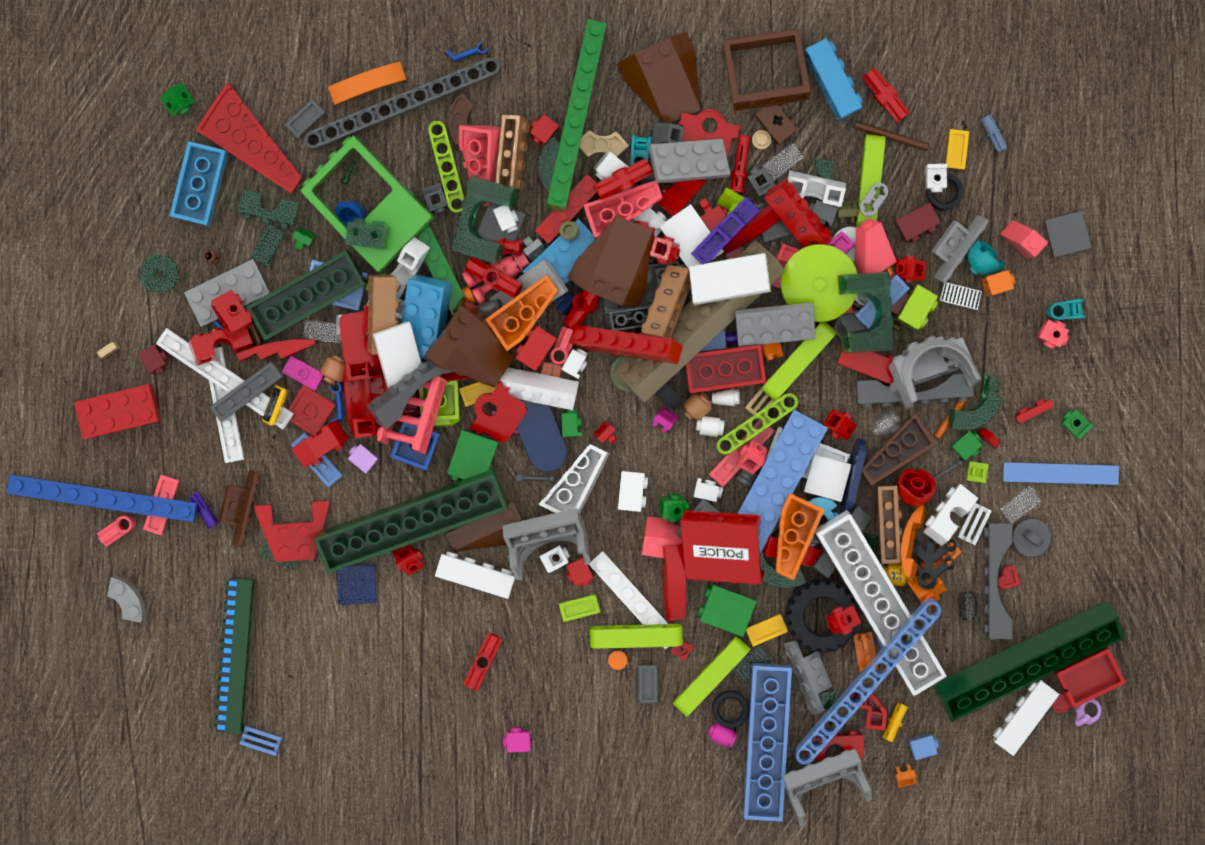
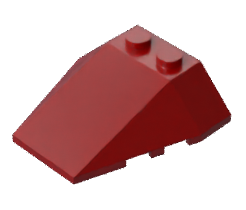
M369 361L354 364L345 362L342 384L347 421L354 439L375 436L381 426L376 422L367 405L388 389L381 365L371 367ZM419 389L416 390L412 397L420 399ZM406 404L402 414L414 417L420 414V407ZM396 421L393 426H395V425H397V424H399V423H401V422H400V421Z

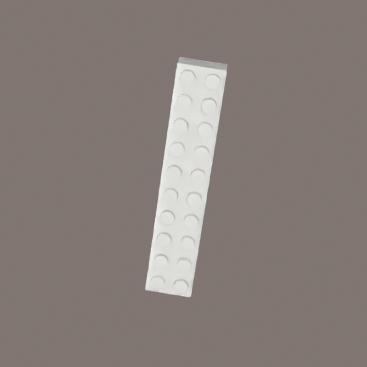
M846 510L816 528L815 533L884 647L911 615L851 514ZM902 635L901 641H908L911 635ZM923 635L895 666L913 696L947 677ZM895 648L890 649L888 655L895 656L898 650Z

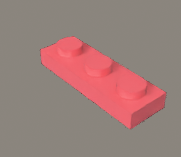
M160 475L154 496L174 499L180 480ZM147 515L143 530L163 535L168 518Z

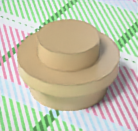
M759 130L754 133L752 143L757 149H766L771 144V136L767 131Z

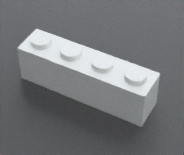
M509 367L500 379L505 386L510 387L509 393L517 399L569 410L574 408L578 381Z
M449 551L446 554H441L435 573L436 577L503 598H509L515 580L511 570L502 568L499 571L494 569V565L483 563V565L476 564L475 559L465 557L463 560L457 558L458 554Z
M1041 680L1028 686V693L1025 697L1021 696L1018 699L1016 709L1007 714L1004 719L1006 721L1002 727L999 726L993 733L994 738L992 740L1013 756L1060 695Z

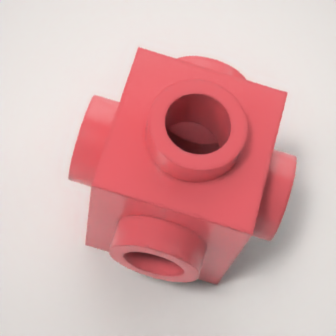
M1045 320L1037 338L1045 341L1043 345L1051 349L1055 347L1060 348L1061 345L1065 346L1069 339L1067 333L1069 330L1060 321L1055 320V322Z
M751 439L739 449L738 454L740 456L737 465L754 474L765 464L767 448Z

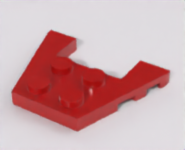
M329 500L311 501V522L282 524L272 523L271 504L254 505V510L275 562L312 560L315 558L317 547L313 538L317 532L323 529Z

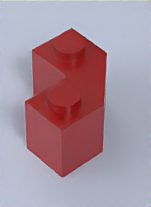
M708 179L678 181L670 188L666 186L661 191L663 198L657 204L673 217L687 205Z
M335 420L312 436L304 439L293 447L292 450L304 468L309 465L314 467L323 461L321 457L332 450L337 452L345 447L343 443L349 438L338 421Z
M853 692L850 698L853 700L858 699L860 694ZM872 692L859 709H867L866 729L885 730L887 708L877 695Z

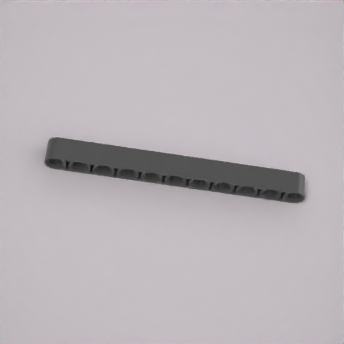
M487 58L312 130L305 135V143L312 150H318L496 77L500 73V64L495 58ZM489 63H494L497 65V68L494 72H488L486 70V67ZM472 70L479 72L478 78L474 80L468 76ZM456 77L460 78L461 84L458 87H453L451 80ZM436 85H442L443 92L435 94L433 88ZM424 92L426 95L425 99L417 101L415 98L417 93ZM402 99L408 101V105L404 109L398 107V102ZM389 107L390 113L387 116H382L380 114L381 108ZM365 114L372 115L370 123L363 122L362 119ZM348 121H353L354 128L350 131L345 130V124ZM336 129V136L329 138L327 136L328 130ZM318 136V144L310 145V138Z

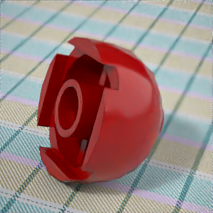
M909 468L900 474L897 483L898 495L907 505L913 507L922 506L928 503L934 496L936 491L935 479L923 469L917 471L913 470L914 468Z

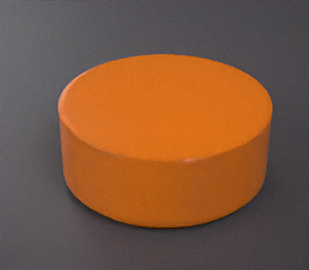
M468 286L462 288L465 298L473 304L477 303Z
M615 650L610 653L608 663L615 670L623 669L627 664V656L623 651Z

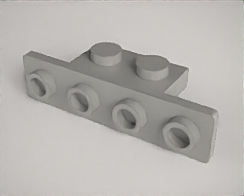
M977 215L968 229L964 228L957 221H952L931 251L944 261L934 275L936 280L946 283L951 278L953 271L963 261L965 254L975 243L980 233L985 230L989 220Z
M796 641L784 643L786 655L790 659L793 672L800 684V690L806 699L807 708L812 715L824 712L818 693L832 687L819 652H813L803 657Z

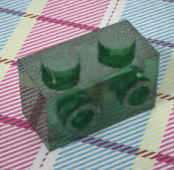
M354 218V222L348 221L346 245L387 250L390 227L384 226L385 222L373 221V224H366V219Z

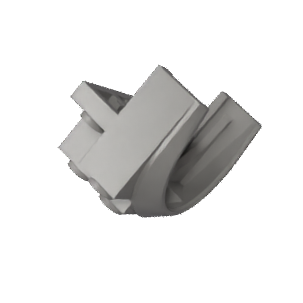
M932 336L925 339L923 343H911L907 346L906 350L902 351V355L893 358V362L888 366L894 379L889 386L891 392L899 391L906 409L912 407L913 403L918 400L914 389L915 385L959 370L963 372L969 387L976 385L981 380L963 337L959 339L952 337L944 340L943 336L938 338Z

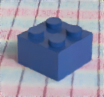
M403 422L399 433L414 437L418 427ZM432 431L426 454L412 450V444L396 440L391 458L427 471L441 434Z

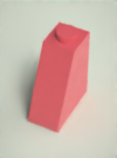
M873 219L863 221L862 225L856 228L855 268L858 278L867 281L897 262L881 222Z
M1014 220L999 234L1028 260L1036 257L1048 243L1034 229Z

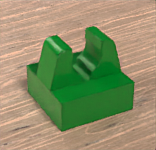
M299 227L292 236V238L297 240L294 248L302 251L306 245L310 246L315 241L317 235Z

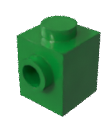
M966 431L950 447L962 460H967L970 456L972 458L981 451L979 449L982 446L979 442L981 438L975 431L972 433Z

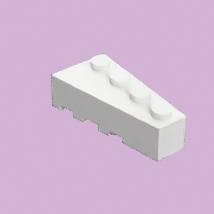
M590 444L539 505L554 513L577 508L580 514L610 453Z

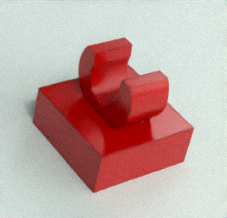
M606 420L593 433L602 443L606 439L611 444L617 440L612 434L616 429Z

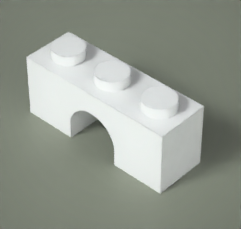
M789 170L787 180L796 187L798 194L803 199L804 196H812L821 199L823 203L842 206L846 183Z
M415 237L403 247L397 260L399 265L390 274L395 276L399 282V290L396 291V297L399 299L406 293L408 279L418 273L430 247Z
M961 484L956 488L951 487L945 495L947 497L945 502L941 501L935 509L937 511L935 516H930L925 523L927 527L923 532L941 546L949 541L958 528L951 521L950 512H954L962 518L978 500V497Z

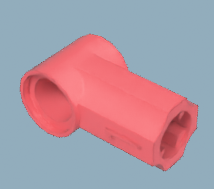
M562 327L550 355L553 363L562 365L568 359L573 344L570 343L573 330ZM557 351H562L565 354V358L560 362L554 359V354Z
M129 514L119 517L97 533L99 540L108 547L133 530L136 526V520ZM123 519L128 520V529L122 526Z

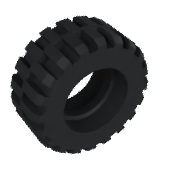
M817 578L802 583L799 588L793 591L794 593L789 597L787 607H785V622L789 633L799 645L812 652L827 653L829 651H837L838 648L847 645L850 639L852 640L855 630L858 629L859 625L853 627L851 633L842 636L841 633L833 634L832 631L824 634L813 632L807 627L804 620V611L807 605L816 598L831 599L838 607L842 606V608L853 605L860 619L858 604L848 589L836 581Z

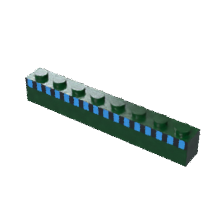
M232 577L229 578V582H226L225 593H228V601L224 602V612H227L226 620H223L222 631H225V639L221 640V650H224L223 658H220L219 669H222V677L218 678L220 696H217L216 708H219V714L215 716L214 725L217 727V732L237 734L243 732L255 579Z

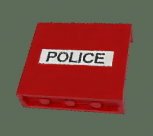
M684 511L680 522L686 579L748 583L751 585L762 583L765 571H761L758 538L761 515Z

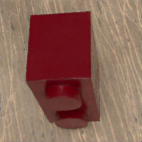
M931 203L894 221L904 242L910 240L911 243L920 239L921 233L927 231L929 234L938 229L937 225L941 223Z

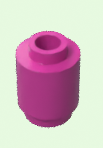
M718 722L716 725L712 724L708 731V735H710L709 740L724 747H732L737 737V733L733 729L723 727Z

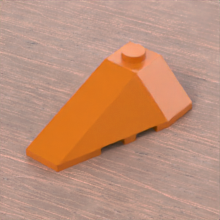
M548 275L485 319L506 351L513 348L526 337L557 294L558 289Z
M790 493L781 510L775 572L794 580L824 509Z

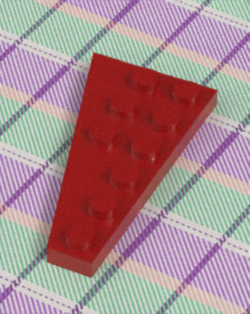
M227 82L196 128V131L293 194L303 178Z

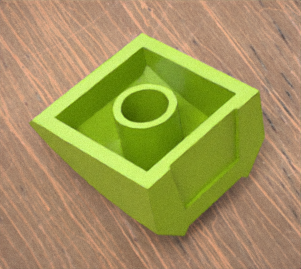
M458 380L447 381L434 426H453L459 421ZM419 388L420 399L425 400L429 392L427 388ZM420 407V414L422 416L423 407Z

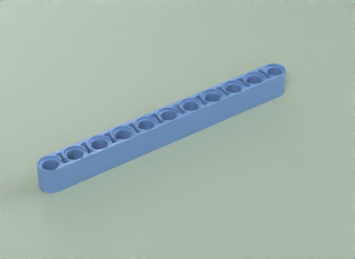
M928 598L921 603L797 745L795 754L799 763L806 765L813 761L939 617L941 607L935 599ZM929 605H936L934 612L929 613L926 611ZM917 619H922L923 625L915 627L914 622ZM902 635H911L908 641H901ZM895 648L898 650L895 656L888 655L890 649ZM878 663L885 664L883 670L878 671L875 669ZM865 678L873 679L870 685H864L863 680ZM853 692L860 694L859 698L855 700L851 699L850 695ZM838 708H847L844 714L837 713ZM828 721L835 723L830 729L825 727V723ZM814 736L822 737L820 742H812ZM802 750L809 751L807 757H801L799 753Z

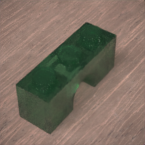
M243 189L237 210L242 213V217L253 219V216L261 218V222L271 224L272 221L279 222L280 227L290 229V226L296 227L301 207L300 203L280 198L279 205L275 210L266 211L263 207L264 195L262 193Z

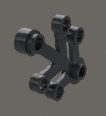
M928 517V518L925 520V522H924L925 528L927 527V525H925V523H926V521H927L930 517ZM928 536L925 552L915 538L914 542L916 544L913 546V550L924 561V570L917 564L914 556H911V559H914L917 564L916 574L918 575V584L922 589H932L937 584V577L945 570L954 568L955 562L953 558L945 557L942 564L933 570V564L948 551L956 550L957 544L953 539H949L948 542L935 551L936 541ZM949 543H954L952 547H947ZM947 561H952L951 565L946 566L945 564ZM927 578L931 579L929 583H925Z

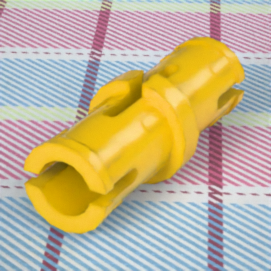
M899 702L896 703L897 705L891 718H888L889 723L882 738H886V740L894 742L899 727H902V720L908 709V706Z

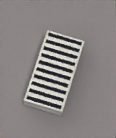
M946 282L943 284L939 301L977 310L982 291Z

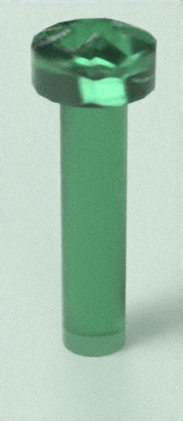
M352 160L344 178L340 180L342 183L348 185V179L357 163L356 161Z

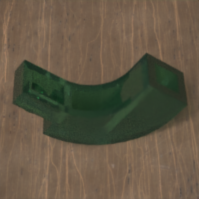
M555 136L544 146L538 165L540 180L547 193H549L560 144Z
M985 375L982 397L975 407L969 410L950 409L947 428L965 431L977 429L987 424L998 412L1003 398L995 396L1000 385L998 377Z
M761 552L760 564L761 571H765L763 578L765 583L778 588H794L806 584L800 567L794 580H791L776 573V569L767 564Z

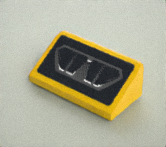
M274 386L262 418L263 422L272 426L276 425L288 394L287 389Z

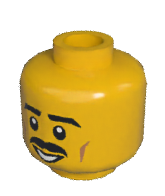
M902 561L901 563H890L883 566V570L893 586H904L908 579L904 573Z

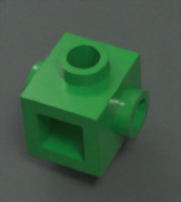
M183 83L169 88L160 97L172 117L179 114L181 116L187 114L195 102Z
M671 493L670 496H660L659 515L661 518L668 519L670 522H679L684 511L689 510V503L678 493Z

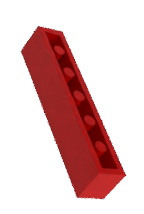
M575 325L570 341L571 344L581 350L671 364H679L683 345L670 338Z

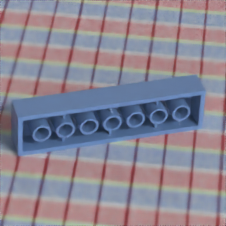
M793 410L738 514L761 515L760 536L758 537L760 554L767 542L768 536L771 535L781 517V510L788 494L794 493L828 427L796 410Z
M752 663L743 817L747 820L783 822L785 791L783 776L786 774L791 665Z

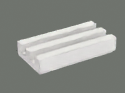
M975 503L969 511L957 537L976 545L991 510ZM978 508L979 511L967 536H963L975 509ZM984 511V512H985V515H984V517H983V519H982V521H981V523H980V525H979V527H978V529H977V531H976V534H975V536H974V538H973V540H972V539H970L971 536H972V533H973V531H974V529H975V527H976V525H977V523H978V521H979V519H980V517H981V515H982V512Z

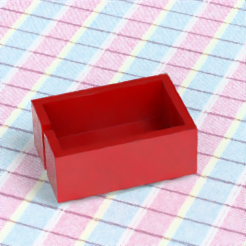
M1109 648L1096 652L1054 673L1060 687L1064 689L1062 691L1072 708H1076L1126 683Z

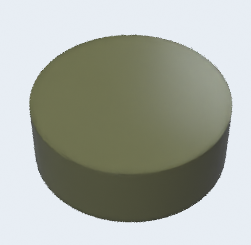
M573 221L564 222L559 230L560 235L566 241H574L580 234L578 225Z

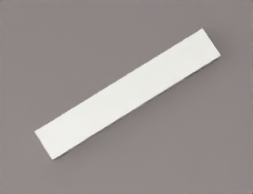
M223 347L213 348L216 354L215 361L227 368ZM209 380L214 404L228 394V392ZM236 413L222 423L216 417L225 463L244 460Z

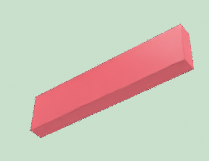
M758 420L753 428L756 430L761 429L763 422ZM768 427L752 439L763 445L775 431ZM747 433L741 440H745L747 438ZM741 447L726 455L709 473L722 487L741 468L737 465L740 456L738 452Z

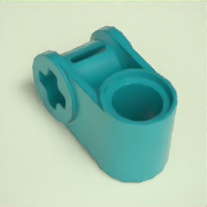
M632 134L631 165L634 164V160L637 158L646 159L648 162L652 136L645 138L636 137L635 134Z
M1075 299L1050 304L1046 314L1051 320L1085 318L1082 309V302L1084 301L1083 299ZM1055 306L1061 310V314L1058 317L1053 314Z

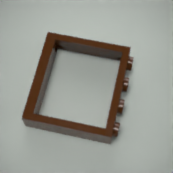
M786 29L783 32L776 33L771 31L763 35L751 34L743 38L731 37L723 40V51L734 111L810 100L811 91L799 29ZM795 42L803 86L738 95L731 51Z

